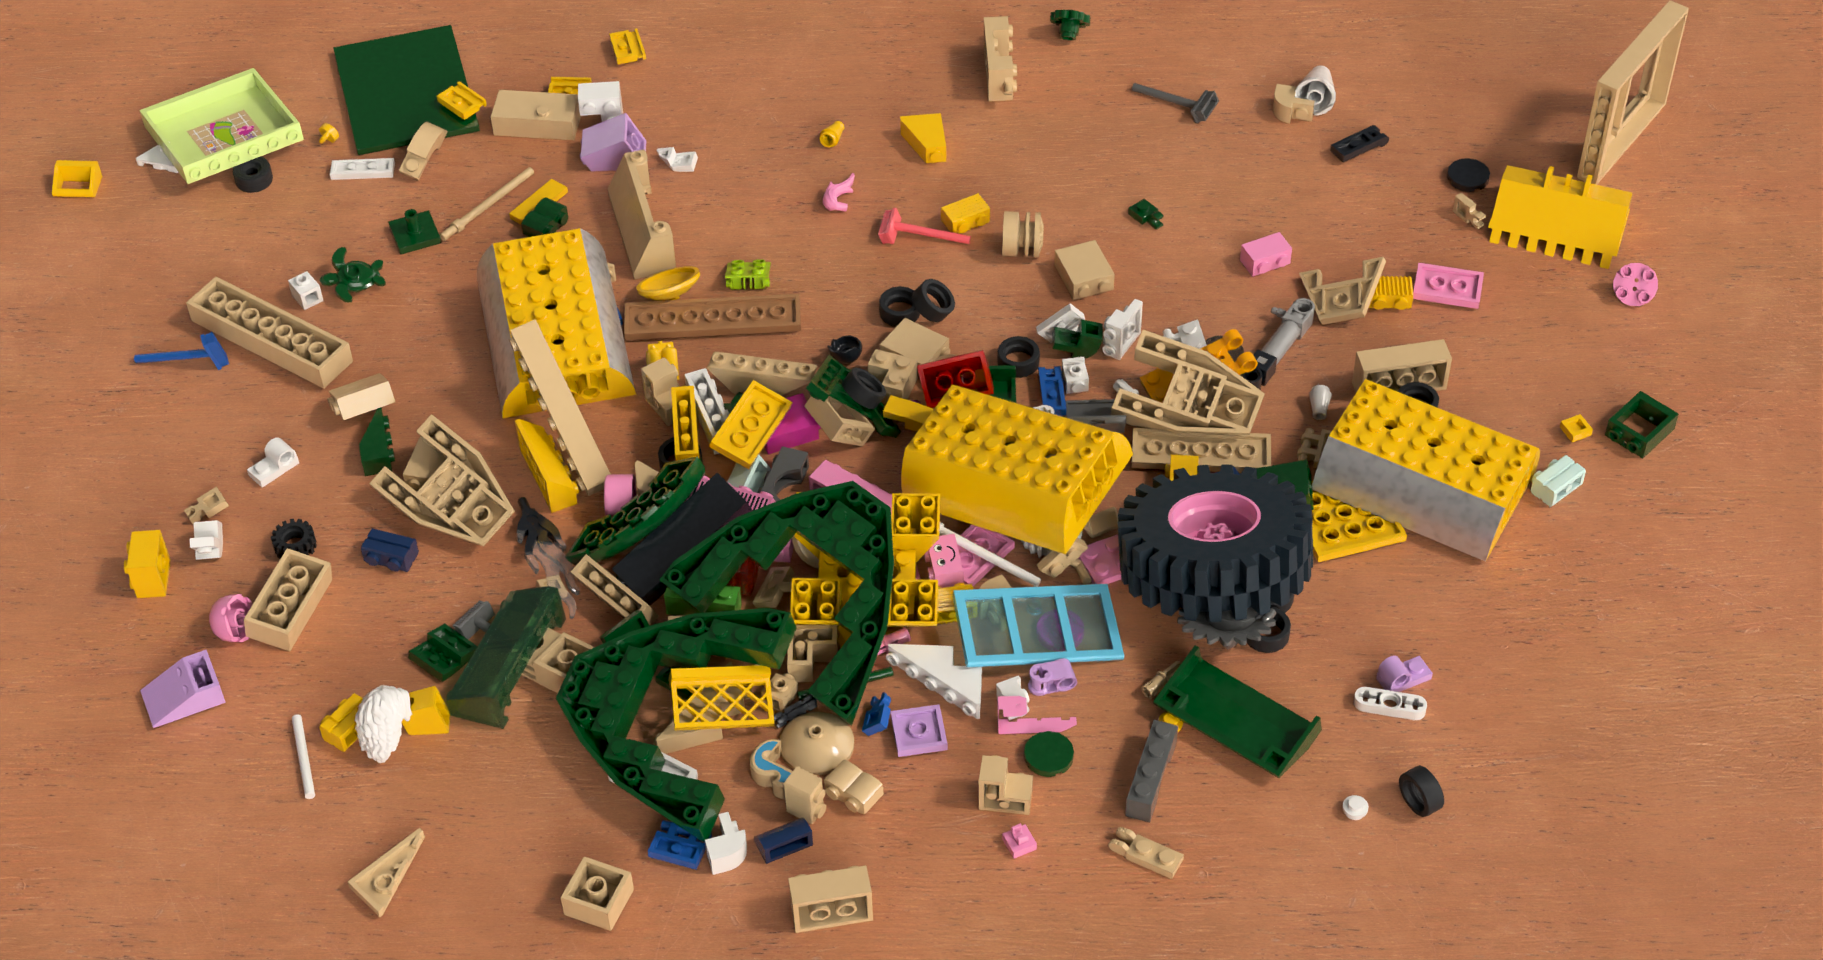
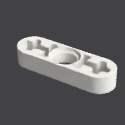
M1361 687L1356 690L1354 696V706L1362 712L1410 720H1420L1426 714L1427 702L1419 695ZM1363 697L1368 698V702L1363 701ZM1385 700H1393L1397 705L1395 707H1388L1383 702ZM1413 705L1418 706V710H1414Z

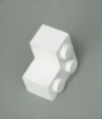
M619 81L578 84L580 116L601 114V120L604 122L623 114Z

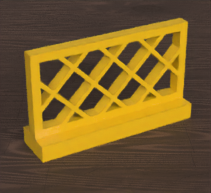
M756 665L671 669L669 688H671L674 731L774 726L770 667ZM736 686L742 691L736 700L725 692L729 687ZM753 686H765V694L760 699L750 692ZM711 687L717 692V695L709 701L700 693L704 688ZM686 688L693 695L684 702L677 696V689ZM745 695L756 703L749 711L738 703ZM720 696L731 703L724 712L714 705ZM695 697L706 704L700 713L689 706ZM760 706L767 712L768 719H757L752 713ZM735 707L744 714V717L741 720L734 721L727 714ZM711 708L720 717L716 721L709 722L702 715ZM684 709L695 717L691 722L679 723V714Z

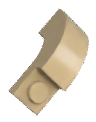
M429 122L422 124L407 148V154L399 172L419 181L429 158L435 149H440L448 131Z

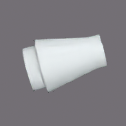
M1316 385L1309 392L1313 418L1316 420L1326 418L1332 393L1325 385Z

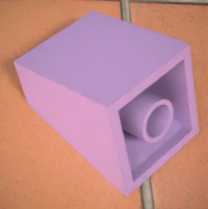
M626 113L583 129L580 159L591 171H616L624 153L644 149L646 151V139Z

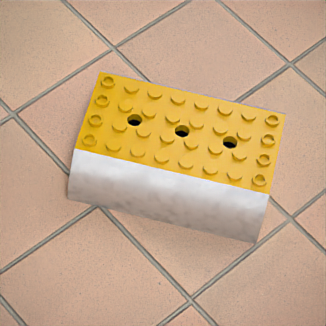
M579 228L493 243L479 261L477 282L503 419L543 412L537 400L540 398L537 390H532L528 382V378H531L528 370H522L518 360L521 356L518 351H513L509 339L512 338L510 330L535 319L577 405L636 395L607 259L600 242L593 235ZM550 304L556 305V307L551 310L545 308L547 305ZM561 339L564 341L559 345H555L552 343L554 340Z
M1365 379L1327 439L1317 466L1312 489L1353 507H1359L1363 511H1369L1372 515L1379 516L1394 524L1398 522L1408 530L1486 562L1531 482L1532 477L1536 473L1540 449ZM1385 426H1391L1393 429H1387ZM1428 444H1435L1437 446L1431 447ZM1473 461H1477V462H1480L1481 464H1480V465H1475V464L1472 463V462H1473Z

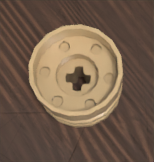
M1004 211L1003 256L1017 257L1019 247H1023L1025 257H1029V247H1033L1034 257H1039L1043 246L1044 233L1041 212H1036L1035 222H1030V212L1026 213L1025 221H1020L1019 212Z

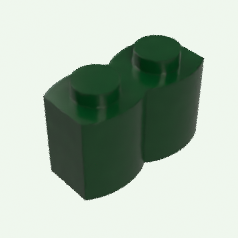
M547 197L543 198L536 205L535 209L529 212L521 223L523 234L532 237L556 233V230L568 221L567 206Z

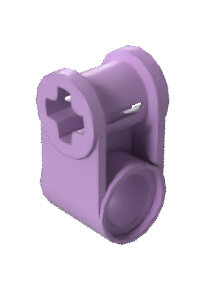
M1065 658L1035 664L1029 671L1031 679L1028 683V690L1036 696L1068 691L1077 685V679L1071 663Z

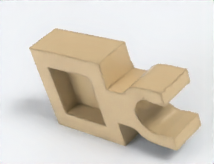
M1463 193L1456 195L1453 212L1466 223L1471 222L1477 229L1483 227L1484 223L1481 220L1486 218V215L1475 209L1476 204Z
M215 487L197 498L199 502L197 505L190 506L184 511L194 525V522L200 521L204 515L210 518L229 505L219 489Z

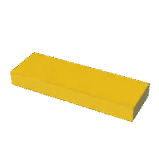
M550 179L509 213L510 219L521 225L525 216L533 211L543 198L547 197L557 202L568 193L567 187Z

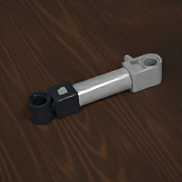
M1306 298L1297 299L1288 311L1276 307L1271 309L1272 314L1282 318V324L1262 350L1257 349L1254 353V357L1258 362L1257 367L1251 372L1241 374V377L1259 390H1261V385L1265 386L1276 372V365L1296 339L1300 340L1312 326L1315 305L1311 300Z

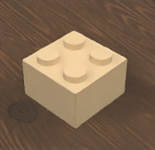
M583 857L561 896L564 915L611 931L634 890L631 872Z

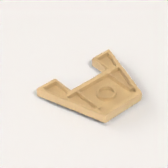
M1384 257L1363 260V278L1322 285V273L1319 269L1299 273L1310 300L1315 305V311L1322 325L1365 317L1386 263Z

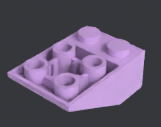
M207 650L183 657L140 690L153 728L226 703Z

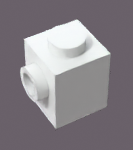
M307 271L288 280L293 298L304 310L323 301L320 285Z

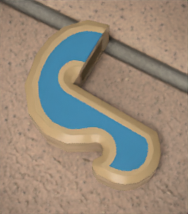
M770 739L763 741L753 750L750 757L752 779L757 785L773 787L774 796L785 799L784 782L793 771L776 763L777 759L781 756V740Z

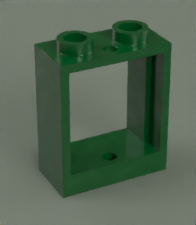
M1640 391L1608 420L1605 436L1643 459L1675 429L1679 414ZM1633 413H1636L1657 427L1644 437L1624 425L1623 422Z

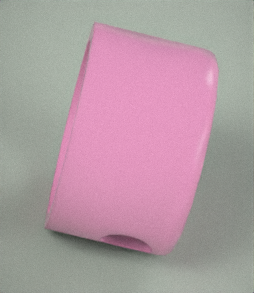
M610 474L605 477V516L610 514L613 517L618 511H621L622 506L637 496L634 474Z

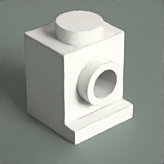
M1084 357L1062 359V379L1066 394L1089 391V377Z
M1019 675L996 684L997 697L1022 696L1026 698L1027 703L1029 702L1027 691L1024 688L1021 689V678ZM1022 716L1008 717V719L1011 720Z

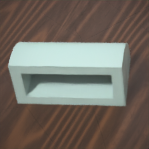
M758 455L750 469L736 463L727 482L731 486L738 488L739 486L748 487L752 492L757 493L758 489L763 487L767 471H771V468Z

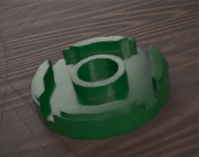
M1039 732L1032 736L1025 744L1024 759L1032 772L1040 776L1053 777L1058 773H1065L1071 767L1074 759V749L1069 739L1058 732Z

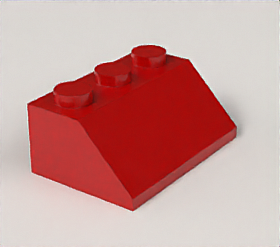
M984 350L917 365L927 407L935 408L952 385L988 395L994 394V385Z

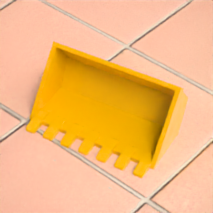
M1507 165L1501 179L1495 207L1488 228L1492 229L1489 242L1499 244L1502 231L1509 232L1508 247L1517 248L1520 235L1529 237L1526 251L1535 252L1538 240L1540 239L1547 241L1544 254L1552 257L1558 243L1566 245L1563 259L1571 261L1575 248L1584 249L1581 263L1590 265L1594 252L1602 253L1600 268L1609 269L1612 256L1617 257L1630 211L1629 206L1632 192L1591 184L1593 175L1589 174L1586 182L1573 180V175L1567 174L1566 178L1553 175L1554 167L1552 166L1548 168L1547 174Z

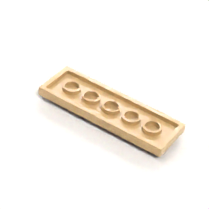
M1133 428L1132 468L1165 470V465L1170 464L1171 454L1199 456V465H1208L1210 472H1219L1222 464L1233 465L1239 473L1245 467L1271 466V434L1183 433Z

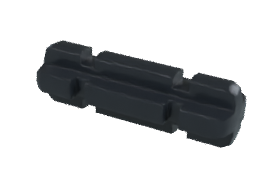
M809 694L802 698V702L799 700L783 709V712L779 711L774 714L775 726L781 728L787 724L786 721L790 722L794 718L807 713L806 710L810 711L816 708V699Z

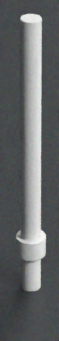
M940 522V536L955 533L945 528L944 524ZM955 533L957 545L1031 585L1039 586L1041 582L1039 577Z

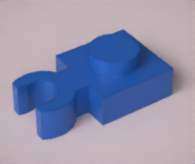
M885 692L882 693L880 700L873 696L870 702L872 709L866 711L862 731L867 736L887 729L891 709L888 707L891 697Z

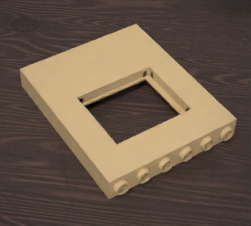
M1670 0L1598 80L1579 165L1578 179L1586 182L1588 174L1593 175L1591 184L1597 185L1666 105L1687 19L1688 7ZM1645 63L1639 92L1626 107L1632 77Z

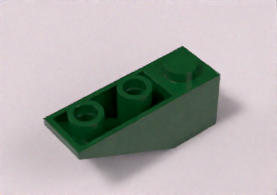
M381 407L377 408L359 444L365 476L376 475L384 467L392 471L391 462H395L393 448H389V445H393L391 433L386 432V429H390L388 415L383 416Z

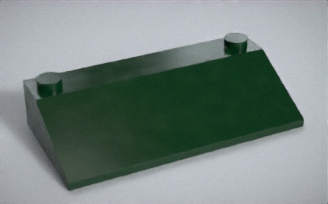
M1196 645L1153 701L1154 705L1277 778H1280L1310 748L1322 731L1321 718L1316 715L1312 722L1299 716L1203 660L1200 649Z

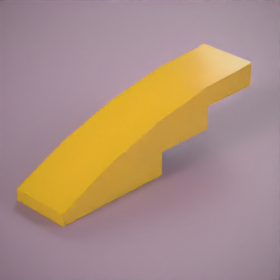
M890 395L883 410V417L905 422V429L918 431L934 409Z

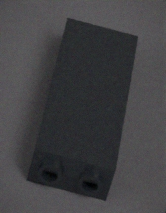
M717 472L664 523L651 532L612 568L617 575L616 579L651 606L666 592L667 587L660 581V578L676 559L738 516L753 510L747 501Z

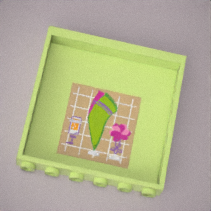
M254 68L140 110L146 130L156 143L161 146L165 155L187 184L304 140L298 120Z

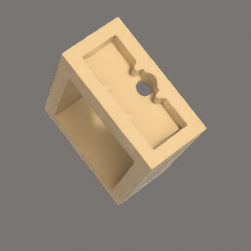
M810 396L805 404V408L831 441L864 446L875 430L863 414L830 396L825 402Z

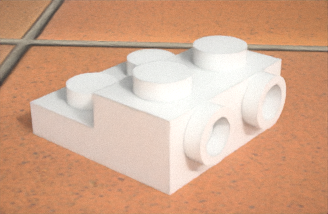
M1134 299L1130 306L1127 305L1124 308L1123 312L1116 309L1111 316L1106 318L1103 326L1105 328L1103 344L1105 345L1102 348L1105 355L1120 360L1140 335L1142 301Z

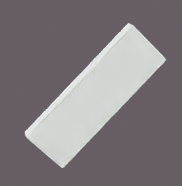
M394 158L332 160L330 178L331 180L393 178L395 161Z

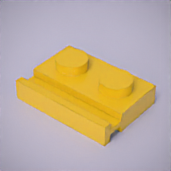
M637 28L632 32L625 30L609 34L617 64L637 61V58L646 59L645 50Z
M551 77L548 93L578 94V84L592 83V81L588 77Z
M460 81L457 82V86H451L437 95V100L440 104L464 120L478 112L481 106H487L485 98Z

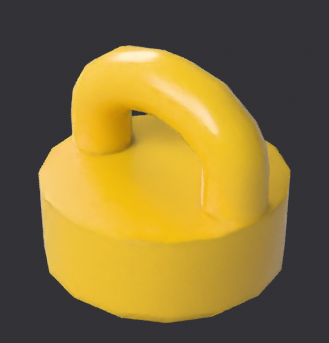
M323 123L319 128V132L322 135L319 139L320 144H323L326 140L334 143L339 138L338 131L332 125Z

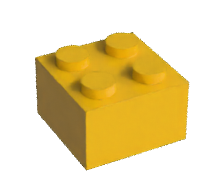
M161 530L133 531L131 539L126 545L128 560H124V572L129 574L130 588L134 589L137 598L165 597L171 559Z

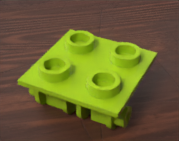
M757 259L753 262H744L743 260L731 261V263L727 264L725 278H730L726 279V287H730L731 290L742 289L741 278H743L744 289H746V278L750 279V289H753V278L755 289L770 287L769 272L771 262H766L763 259Z

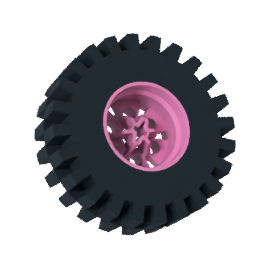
M1222 464L1220 473H1210L1208 465H1198L1197 475L1190 476L1185 468L1173 470V481L1161 474L1153 478V487L1142 483L1136 488V496L1128 495L1124 499V508H1119L1117 524L1122 582L1124 585L1128 584L1129 593L1134 598L1142 595L1143 605L1152 608L1161 603L1162 614L1172 616L1180 608H1183L1185 620L1196 621L1200 611L1209 612L1210 622H1221L1222 611L1231 610L1235 620L1247 619L1248 607H1252L1259 615L1270 612V601L1279 606L1287 604L1290 601V593L1299 595L1304 589V581L1309 582L1311 578V568H1313L1311 505H1306L1305 494L1302 491L1295 493L1294 484L1288 480L1278 484V476L1268 472L1257 479L1256 468L1245 467L1241 474L1238 475L1233 473V465Z

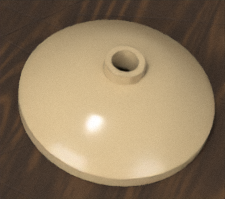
M810 712L800 715L786 725L780 736L781 755L784 761L792 769L800 766V769L813 773V775L831 773L842 760L849 761L854 751V735L850 726L843 719L831 713Z

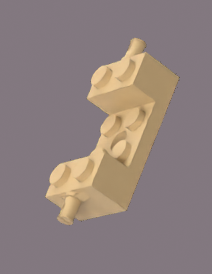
M1008 16L984 17V58L989 101L1013 100V92H1017V81L1013 80V76H1017V64H1013L1012 56H1009V52H1013L1012 40H1009V37H1013V26L1008 23Z

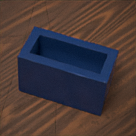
M802 817L754 836V842L765 863L768 864L813 846V836L809 824Z

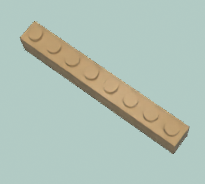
M536 319L510 330L512 336L509 339L513 351H518L521 356L518 360L522 370H528L531 378H528V382L532 390H537L540 398L537 399L542 411L547 410L550 416L547 418L551 430H556L559 435L557 442L562 451L566 450L569 458H566L571 471L576 470L579 478H576L580 490H585L588 496L603 490L605 477L610 475V472Z

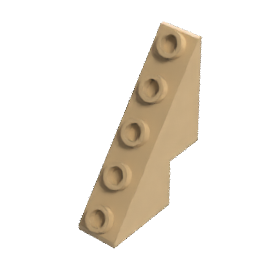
M715 351L712 354L707 369L735 395L738 392L746 391L753 380L779 395H784L809 384L815 374L817 365Z
M729 662L725 667L733 666L732 662ZM736 686L729 687L725 691L734 700L742 693ZM711 687L704 688L700 692L709 701L717 695V692ZM720 696L714 705L724 712L731 703ZM695 697L689 706L700 713L706 704ZM743 697L738 703L745 708ZM734 707L727 715L733 716L742 712ZM711 708L702 715L709 722L716 721L720 717ZM684 709L679 714V723L691 722L695 717ZM672 719L670 725L663 732L657 734L654 739V745L658 746L661 752L667 754L723 739L722 729L674 731Z

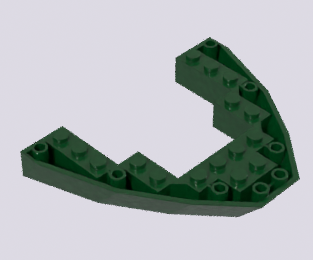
M849 481L797 493L738 516L676 559L660 578V581L697 611L705 613L747 558L764 570H767L795 533L863 581L834 618L840 626L851 633V636L808 690L813 698L852 726L888 627L894 555L891 507L856 482Z
M772 608L694 613L634 630L576 655L560 687L556 700L580 743L617 786L705 842L706 839H709L725 800L718 784L661 771L666 760L659 747L626 739L658 665L673 669L707 667L711 655L780 669L797 627L790 612Z

